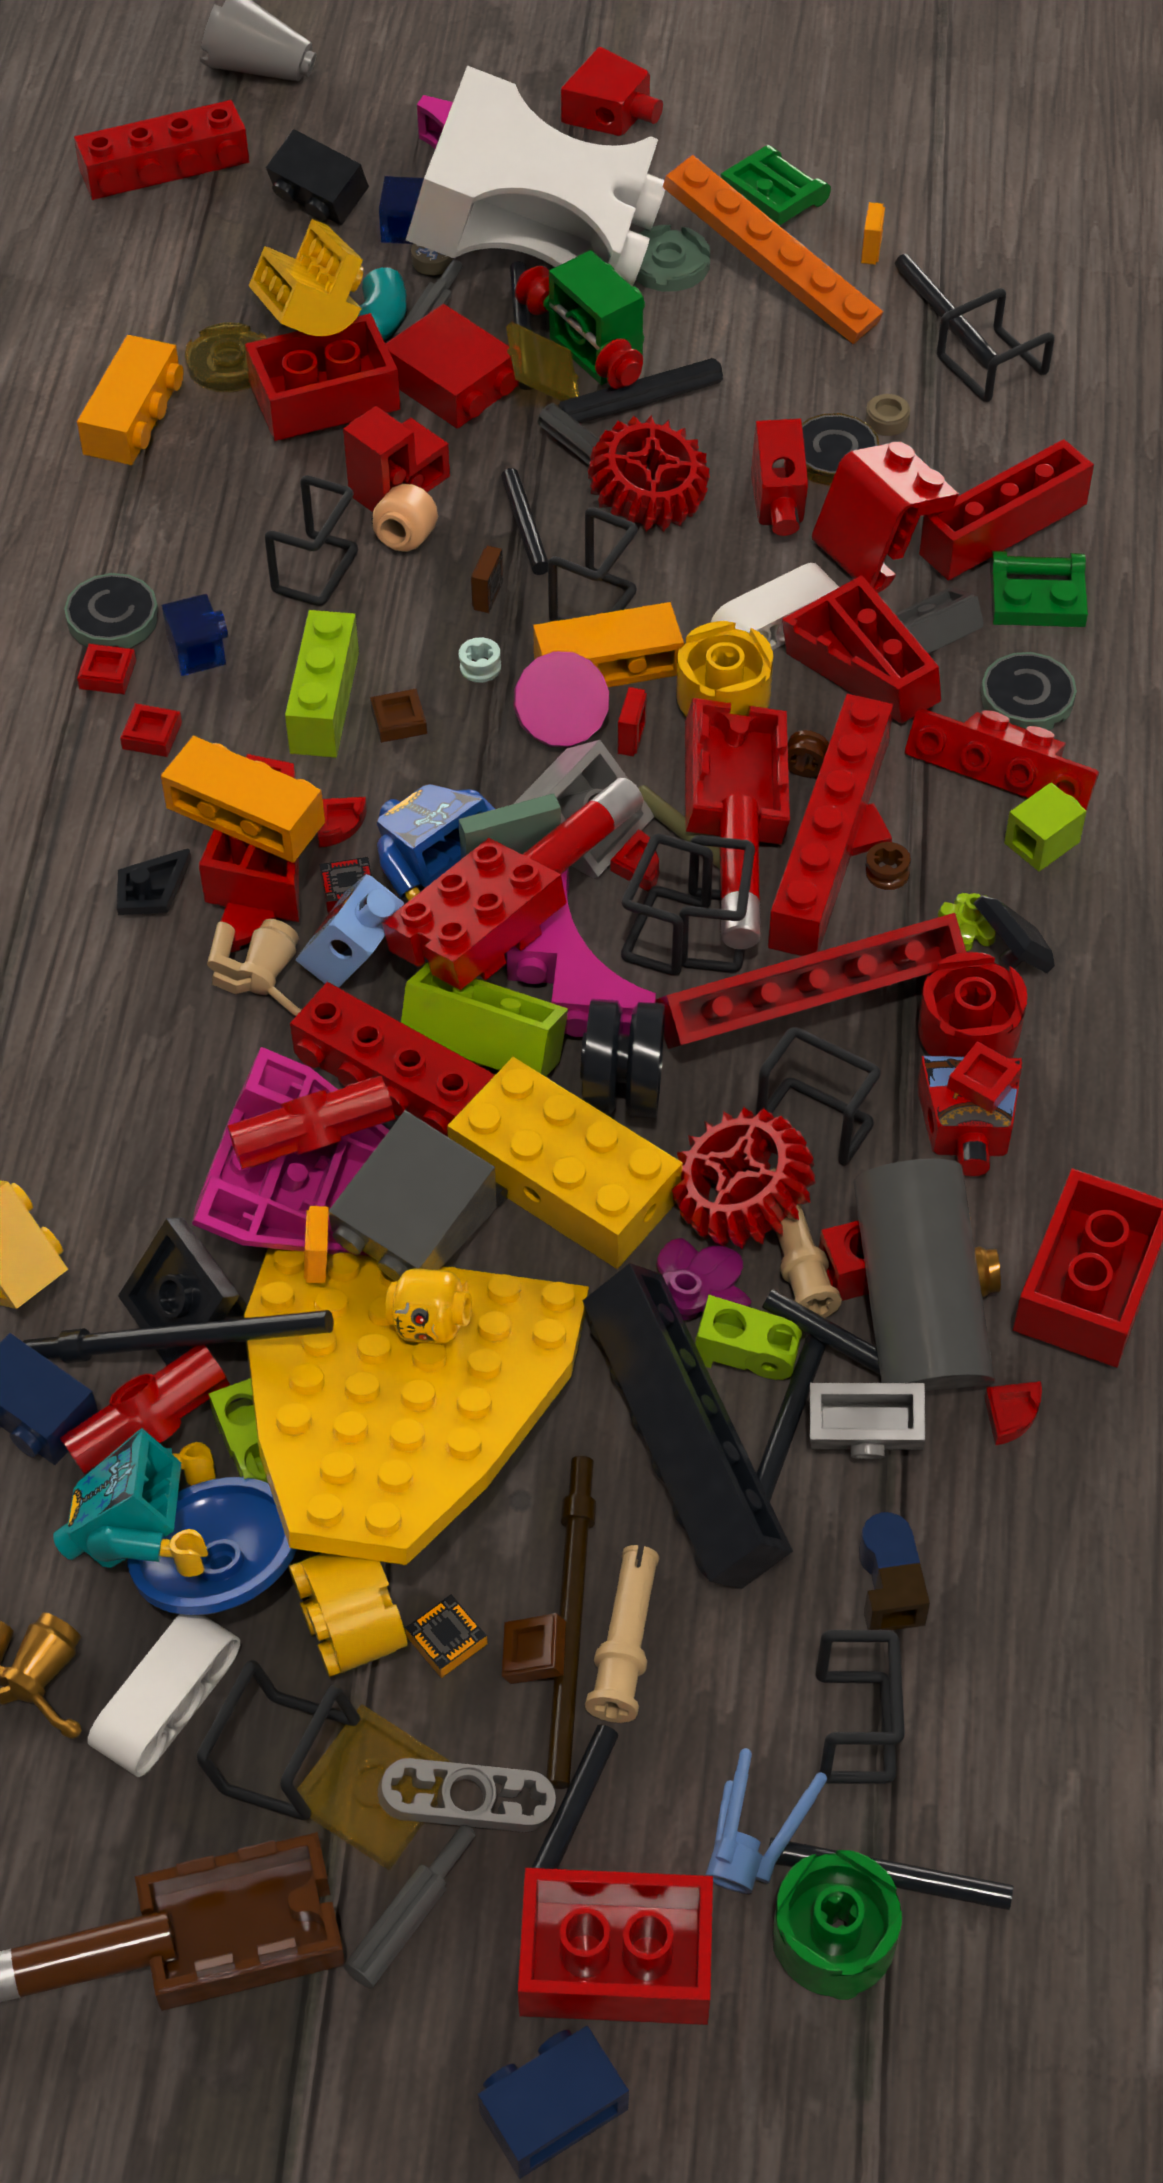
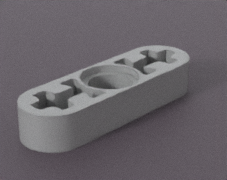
M404 1758L392 1763L382 1776L377 1793L383 1810L399 1820L457 1826L468 1825L470 1827L517 1832H530L538 1829L552 1814L556 1803L555 1790L551 1782L544 1775L535 1771ZM408 1775L412 1777L413 1787L431 1789L435 1783V1777H441L443 1781L437 1795L439 1808L431 1807L434 1794L417 1793L410 1804L402 1802L401 1792L392 1790L391 1785H398L402 1776ZM463 1779L475 1782L483 1794L481 1807L474 1811H464L456 1807L450 1796V1789L453 1783ZM495 1783L502 1784L499 1792L500 1797H517L523 1787L530 1788L531 1798L541 1801V1805L536 1806L530 1813V1816L522 1814L521 1804L503 1801L498 1807V1814L491 1813V1808L496 1799Z

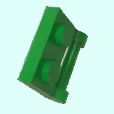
M767 145L722 172L721 178L779 226L812 205L816 207L822 206L830 196L831 186L820 178H811L781 158L780 151L771 145Z
M992 551L990 576L993 625L1086 627L1088 608L1085 553H1070L1069 558L1007 556V551ZM1007 575L1068 576V580L1007 579Z

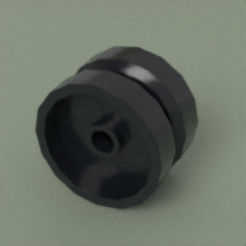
M591 999L587 1032L584 1031L580 1066V1079L583 1080V1100L604 1114L610 1115L617 1104L619 1083L626 1084L625 1105L630 1117L657 1119L663 1059L665 1004L638 1002L632 1011L630 1034H623V1008L619 1001Z

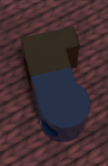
M891 1512L875 1514L865 1522L859 1547V1560L863 1568L872 1575L874 1590L867 1591L864 1608L867 1630L892 1631L925 1626L930 1601L912 1529L909 1523L897 1514Z

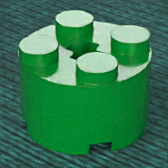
M836 1850V1853L820 1856L813 1854L803 1858L790 1869L782 1881L777 1896L773 1924V1951L784 1970L794 1981L814 1993L830 1996L838 2000H849L860 1992L872 1987L884 1976L894 1958L902 1926V1910L896 1893L897 1889L891 1876L873 1859L851 1850ZM838 1919H842L847 1923V1927L840 1925L838 1928L830 1925L836 1923Z

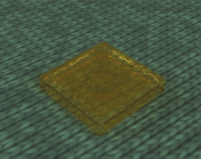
M361 1704L357 1709L360 1722L356 1726L345 1725L297 1790L311 1809L312 1814L310 1818L390 1871L425 1822L399 1820L383 1810L377 1794L382 1776L392 1763L404 1758L442 1762L451 1761ZM403 1775L398 1785H391L392 1790L401 1792L402 1802L407 1804L411 1803L417 1793L434 1794L431 1807L435 1808L438 1805L437 1795L443 1779L435 1777V1783L431 1789L413 1787L412 1777L408 1775Z

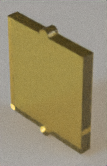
M510 322L506 326L510 347L507 353L512 358L515 380L560 401L578 397L577 380L579 377L574 371L571 350L516 323Z

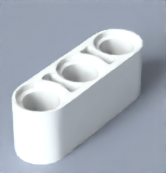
M808 563L727 602L716 611L711 622L736 623L735 629L750 633V628L760 632L768 640L772 650L785 644L782 625L784 617L839 588V586L816 563Z
M179 1614L101 1711L89 1732L88 1745L136 1777L145 1775L156 1764L228 1671L240 1648L239 1637L204 1615Z

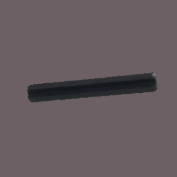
M710 358L637 379L633 384L623 388L609 387L561 401L558 407L578 423H584L719 384L723 380L722 366L719 361Z

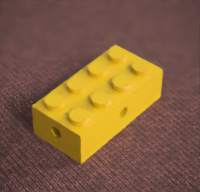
M512 1057L447 1125L448 1138L495 1167L496 1182L508 1190L506 1198L616 1269L625 1262L676 1204L672 1189L681 1182L683 1162L515 1057Z

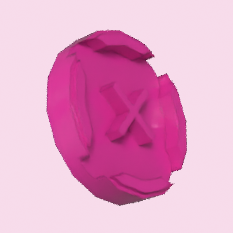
M554 651L537 657L523 670L514 688V710L520 726L534 739L549 747L569 748L585 742L601 728L609 710V690L603 674L589 659L574 652Z

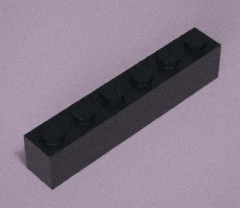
M629 1263L583 1300L591 1319L589 1323L590 1330L595 1339L603 1345L611 1363V1377L618 1387L623 1390L632 1409L630 1413L631 1421L638 1432L644 1436L653 1456L651 1459L652 1467L657 1476L666 1484L674 1502V1516L678 1523L687 1531L695 1548L697 1567L709 1579V1582L742 1589L792 1553L793 1550L663 1275Z

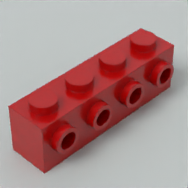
M232 100L74 136L79 171L92 200L250 163L246 128Z
M1065 439L1055 443L959 495L953 509L924 515L919 555L948 581L991 558L992 551H1003L1087 505L1094 464Z
M329 982L324 984L290 1022L294 1053L304 1064L312 1068L320 1067L337 1077L345 1087L372 1077L382 1076L393 1105L394 1115L400 1116L406 1110L447 1137V1125L495 1076V1074Z

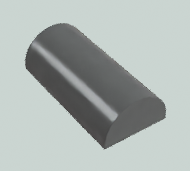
M915 1159L878 1166L861 1173L854 1179L853 1183L881 1382L924 1383L925 1391L992 1385L995 1382L962 1165L947 1159Z

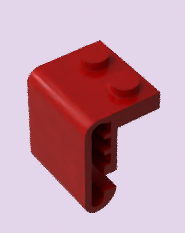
M901 441L854 450L847 453L838 465L812 532V540L853 579L862 575L872 588L879 593L886 589L896 576L883 563L886 555L893 560L903 558L920 516L953 509L959 493L945 481L939 472L931 469L915 455V451L909 445Z

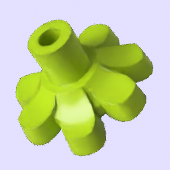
M976 893L958 894L954 904L944 902L938 911V917L951 913L956 914L966 951H970L973 948L974 939H977L983 946H990L995 942L996 931L974 905V902L981 896Z

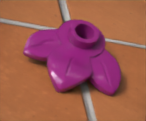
M677 1238L668 1242L660 1251L656 1266L659 1273L663 1275L683 1320L692 1319L699 1312H703L708 1295L744 1306H751V1299L741 1289L734 1286L743 1270L742 1256L735 1250L723 1246H709L698 1252L687 1240Z

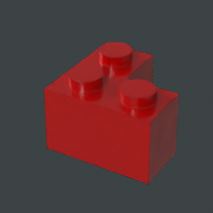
M375 406L343 428L348 487L353 490V499L371 512L374 511L376 505L391 488L395 486L413 484L429 492L450 477L448 443L413 418L400 423Z

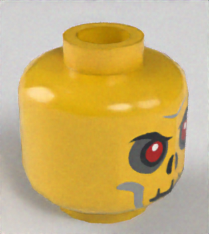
M409 1269L401 1275L398 1281L391 1282L388 1288L385 1306L387 1323L390 1326H395L397 1334L406 1341L448 1343L455 1338L460 1325L467 1326L469 1324L472 1312L471 1294L463 1292L460 1279L453 1272Z

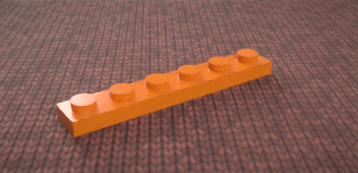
M694 155L690 156L666 175L663 183V188L849 342L852 344L856 343L879 323L884 312Z

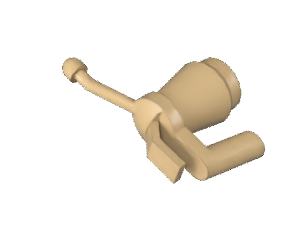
M276 919L264 920L261 927L254 930L245 963H240L229 958L235 929L228 923L218 922L207 962L208 967L215 971L212 976V985L233 994L247 991L259 995L270 994L292 1015L297 1016L302 1009L294 1005L274 987L276 984L275 978L296 954L295 946L299 940L297 932L282 921Z

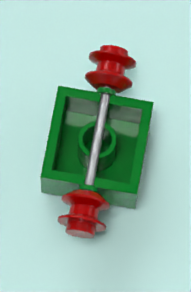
M589 250L551 270L544 266H535L520 275L515 288L517 301L527 305L528 311L533 315H542L549 311L550 339L600 385L608 382L611 387L619 389L633 384L639 378L643 366L644 296H642L638 288L631 286L616 273L612 265L605 263L592 250Z

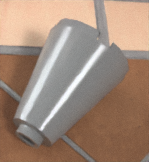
M225 0L222 7L214 4L201 44V49L208 52V57L200 58L203 65L215 69L291 81H300L303 75L309 77L316 61V53L312 52V43L252 0Z

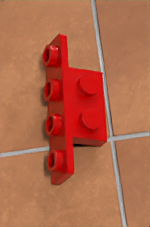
M921 708L915 713L905 747L907 755L1030 798L1052 782L1065 794L1073 796L1086 812L1099 776V772L1096 769L1062 758L1066 743L1054 739V734L1051 731L1036 726H1028L1026 729L1009 723L1007 716L989 710L982 711V713L976 712L963 723Z

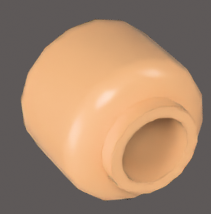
M401 484L391 488L376 505L371 518L372 527L377 538L386 547L395 551L408 552L418 548L433 531L438 519V512L434 500L424 489L413 484Z

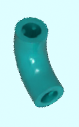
M378 268L368 273L362 282L365 301L359 305L362 309L358 316L371 313L383 340L386 341L392 337L405 319L407 293L402 275L398 271L391 268Z

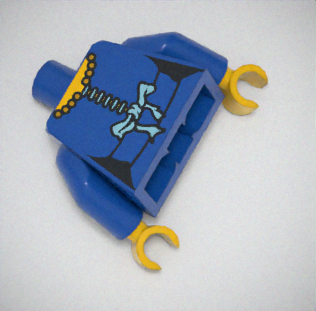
M429 784L422 786L401 802L391 799L383 804L377 821L381 838L377 842V849L381 868L400 898L406 897L410 901L420 893L418 888L421 885L426 888L461 860L459 819L495 809L479 792L472 789L452 790Z

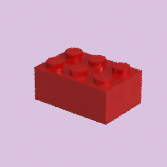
M371 313L357 316L350 326L334 335L312 336L295 331L245 344L249 383L274 441L349 423L375 406L386 413L400 410L398 369Z
M1072 1168L1021 1293L1013 1331L1118 1368L1163 1248V1199Z
M525 1868L518 1980L519 2016L708 2025L711 1996L713 1876Z

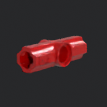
M382 1076L347 1085L345 1088L327 1093L326 1090L293 1099L280 1104V1109L228 1125L227 1127L242 1170L276 1160L278 1157L294 1152L297 1155H301L343 1141V1136L395 1120L396 1118L387 1087Z
M197 1345L154 1375L149 1373L141 1374L125 1382L111 1395L108 1406L68 1431L60 1439L83 1474L87 1475L141 1428L159 1443L165 1441L180 1427L183 1416L210 1399L209 1393L225 1388L230 1383L205 1345Z

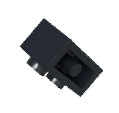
M295 129L292 130L266 166L273 184L272 189L277 196L289 203L296 201L304 205L316 218L323 221L328 218L341 226L369 188L360 163Z

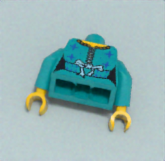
M141 1428L78 1481L73 1489L69 1520L53 1534L55 1546L67 1559L74 1560L86 1552L103 1567L111 1568L125 1559L160 1562L162 1556L172 1557L178 1573L184 1577H194L202 1574L204 1566L201 1557L208 1556V1551L203 1537L196 1530H182L176 1533L171 1540L164 1539V1537L174 1531L181 1469L184 1470L186 1481L190 1485L216 1478L211 1450L202 1442H194L183 1447L180 1453L172 1454V1448H164Z

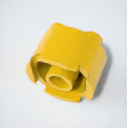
M717 621L701 625L686 636V643L681 649L679 648L676 686L677 702L686 717L693 698L731 703L730 714L746 716L749 706L768 708L771 697L773 651L768 640L760 632L750 628V633L735 629L736 623Z
M321 1553L289 1566V1571L300 1599L309 1596L308 1600L299 1603L311 1636L316 1635L318 1641L325 1639V1642L317 1644L329 1678L394 1653L408 1645L397 1605L392 1603L387 1589L389 1583L380 1561Z

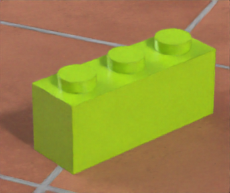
M308 611L285 713L290 754L337 758L359 655L356 615L354 613Z
M428 962L406 982L401 1023L478 1066H488L501 1070L512 1057H515L546 1077L560 1062L568 1008L477 978L462 990H459L432 975Z

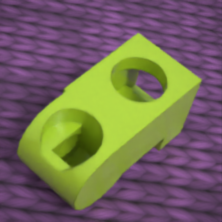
M708 1295L695 1345L705 1366L711 1368L714 1361L743 1370L749 1369L756 1375L767 1379L783 1380L793 1374L802 1331L795 1323L783 1317Z
M251 1378L209 1393L213 1418L219 1433L223 1437L230 1458L233 1457L239 1476L244 1477V1479L253 1478L268 1483L259 1455ZM244 1398L242 1400L231 1403L235 1399Z

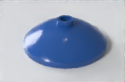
M225 1477L204 1481L179 1491L174 1531L164 1537V1539L171 1540L176 1533L182 1530H196L203 1537L208 1551V1556L201 1557L204 1566L202 1574L194 1577H184L178 1573L172 1557L162 1556L160 1562L128 1559V1568L136 1589L152 1605L177 1614L206 1615L238 1607L263 1593L284 1573L294 1558L297 1549L289 1548L269 1483L253 1478Z

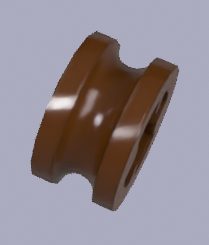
M807 730L797 731L792 734L788 741V770L801 777L811 778L818 776L829 745L827 739L819 733Z
M882 842L869 849L866 856V877L871 884L880 889L895 890L907 883L910 876L911 858L910 853L905 847L894 842ZM881 862H883L884 864H886V865H884V866H882V867L879 866V864H880ZM897 864V867L892 868L891 865Z

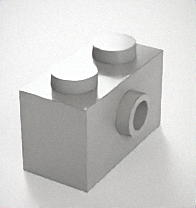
M810 1383L811 1449H851V1457L857 1459L884 1458L885 1450H924V1383Z

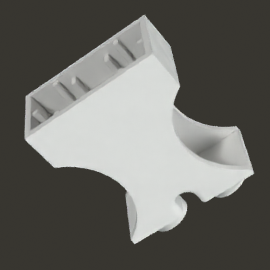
M467 66L424 177L406 241L451 258H456L462 254L479 249L501 248L515 250L542 259L554 267L592 250L605 263L612 265L616 273L633 286L650 238L630 231V225L632 223L651 230L665 193L663 188L664 180L647 173L658 139L650 136L636 143L611 146L592 144L572 138L540 119L525 103L518 92L516 84Z

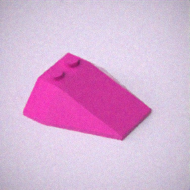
M261 1047L224 1130L197 1200L192 1225L244 1246L304 1252L306 1210H309V1206H327L330 1209L390 1130L382 1124L343 1136V1141L301 1155H297L294 1152L278 1157L276 1160L241 1170L232 1145L228 1125L280 1109V1104L322 1090H326L327 1093L338 1090L312 1068ZM328 1213L327 1254L351 1253L333 1238L334 1232L331 1230ZM361 1251L360 1254H358V1255H357V1254H353V1255H355V1256H359V1255L370 1256V1255L366 1254V1253L363 1252V1251Z

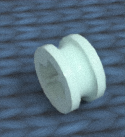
M482 637L467 640L461 645L459 649L460 671L465 678L473 682H487L499 675L501 671L500 648L496 642Z

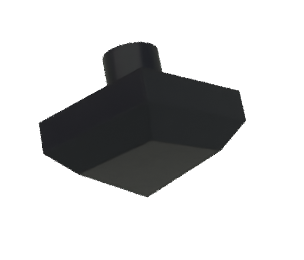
M183 849L118 869V915L168 913L191 861L190 850Z
M981 895L974 902L976 908L1008 946L1000 955L1001 960L1006 966L1016 969L1024 961L1045 973H1048L1055 966L1052 950L1034 925L998 899Z

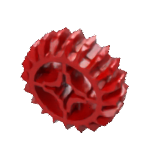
M651 415L645 423H641L635 416L628 421L627 425L617 421L612 430L604 431L599 438V442L592 449L591 461L588 467V479L591 480V494L599 495V508L611 507L612 515L623 516L627 518L626 520L633 523H642L646 532L653 524H657L663 532L670 526L671 522L680 527L687 516L692 517L697 512L701 501H704L708 490L706 486L710 478V468L706 467L707 453L698 451V439H685V428L678 431L671 429L669 420L663 425L655 424Z
M743 1107L736 1119L723 1111L722 1122L716 1126L704 1121L705 1133L701 1137L688 1135L691 1150L677 1152L678 1160L683 1162L681 1182L672 1189L674 1200L680 1208L681 1216L687 1224L692 1225L698 1235L703 1236L705 1240L711 1237L715 1243L721 1246H725L731 1240L734 1245L743 1249L749 1237H753L756 1242L764 1244L765 1233L772 1229L783 1235V1225L781 1222L786 1217L799 1220V1211L796 1205L811 1203L810 1193L807 1188L816 1184L815 1174L811 1169L815 1165L813 1162L814 1158L808 1147H806L807 1142L801 1132L796 1131L790 1122L782 1116L774 1118L772 1113H769L764 1108L755 1116L752 1111ZM771 1153L778 1155L776 1171L769 1170L771 1165L768 1160ZM712 1183L717 1184L715 1190L718 1193L714 1203L709 1201Z

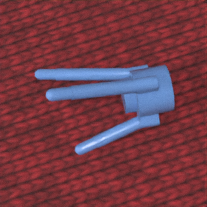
M747 1748L740 1751L734 1780H729L724 1785L715 1845L705 1875L713 1876V1883L720 1887L745 1894L752 1893L756 1880L764 1883L770 1882L775 1863L827 1781L825 1773L820 1772L816 1774L768 1850L762 1856L758 1852L761 1842L750 1835L737 1831L752 1757L751 1751Z

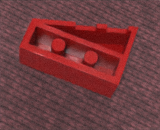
M862 575L782 619L787 655L853 695L893 704L892 718L902 724L914 717L919 709L924 708L927 710L941 702L939 666Z
M251 754L246 755V758L250 760L264 762L272 769L296 779L294 763ZM214 829L199 862L205 902L225 907L229 902L275 911L276 918L299 922V857L292 863Z

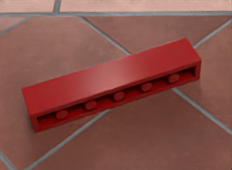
M846 694L771 909L768 948L799 956L820 951L851 858L852 847L889 744L893 704Z
M951 913L669 994L656 999V1003L665 1004V1041L668 1049L933 973L937 969L938 963L951 955L966 952L956 914Z

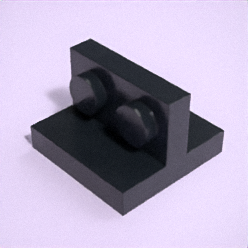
M183 1217L166 1218L118 1295L140 1328L242 1319L248 1306ZM195 1346L155 1350L165 1364L169 1365Z

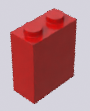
M444 303L385 343L398 369L399 390L457 429L472 418L479 416L486 408L503 396L510 394L519 385L518 352Z

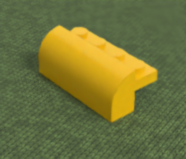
M311 219L296 259L264 246L249 287L281 324L312 336L334 335L350 326L362 309L349 296L350 291L355 292L361 283L364 268L361 266L363 259L328 225Z

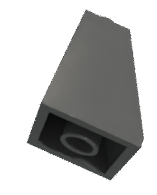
M405 1110L329 1209L331 1230L334 1232L332 1236L338 1244L349 1252L358 1255L363 1251L379 1261L377 1265L380 1270L394 1281H398L401 1275L409 1269L439 1270L496 1209L495 1167Z

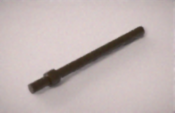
M575 1456L571 1459L569 1494L563 1498L561 1510V1524L566 1527L559 1615L566 1621L564 1675L554 1677L546 1778L551 1782L554 1789H565L570 1785L588 1531L595 1525L596 1501L591 1497L594 1461L587 1456Z

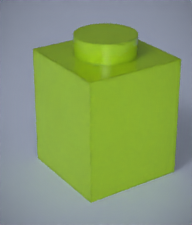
M1051 782L1009 812L1004 844L1040 872L1080 843L1086 810L1081 807L1080 803L1073 796L1065 794Z

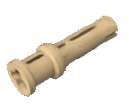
M798 1204L796 1208L799 1211V1220L786 1217L781 1222L783 1225V1235L777 1233L784 1254L780 1271L784 1280L791 1284L795 1296L794 1301L825 1318L838 1310L841 1306L842 1298L837 1288L831 1286L826 1272L829 1267L827 1255L814 1245L801 1204Z
M638 1545L627 1546L623 1549L622 1564L607 1641L597 1648L594 1656V1663L598 1667L594 1691L588 1693L586 1697L585 1708L592 1716L609 1722H630L638 1714L639 1705L634 1699L638 1676L644 1674L647 1666V1659L644 1651L641 1649L655 1570L659 1562L658 1553L644 1546L641 1566L637 1568L638 1559H636Z

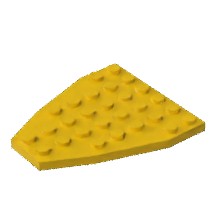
M268 1248L244 1318L329 1310L334 1321L331 1333L246 1341L259 1455L289 1548L407 1565L489 1486L571 1378L586 1314L583 1300L589 1296V1286L442 1266L439 1270L453 1272L460 1279L463 1292L471 1294L472 1312L469 1324L467 1326L460 1325L455 1338L448 1343L412 1342L403 1340L397 1334L395 1326H390L387 1323L385 1312L388 1288L394 1280L380 1270L377 1265L379 1261L373 1257L355 1256L347 1252H340L334 1255L327 1254L326 1282L306 1283V1279H304V1251Z

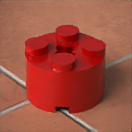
M979 952L954 954L938 963L937 969L930 976L928 975L924 982L918 1020L919 1038L930 1056L965 1057L978 1041L1006 1058H1013L1020 1041L1028 999L1027 988L1020 974L1011 966L1008 971L994 963L995 957Z

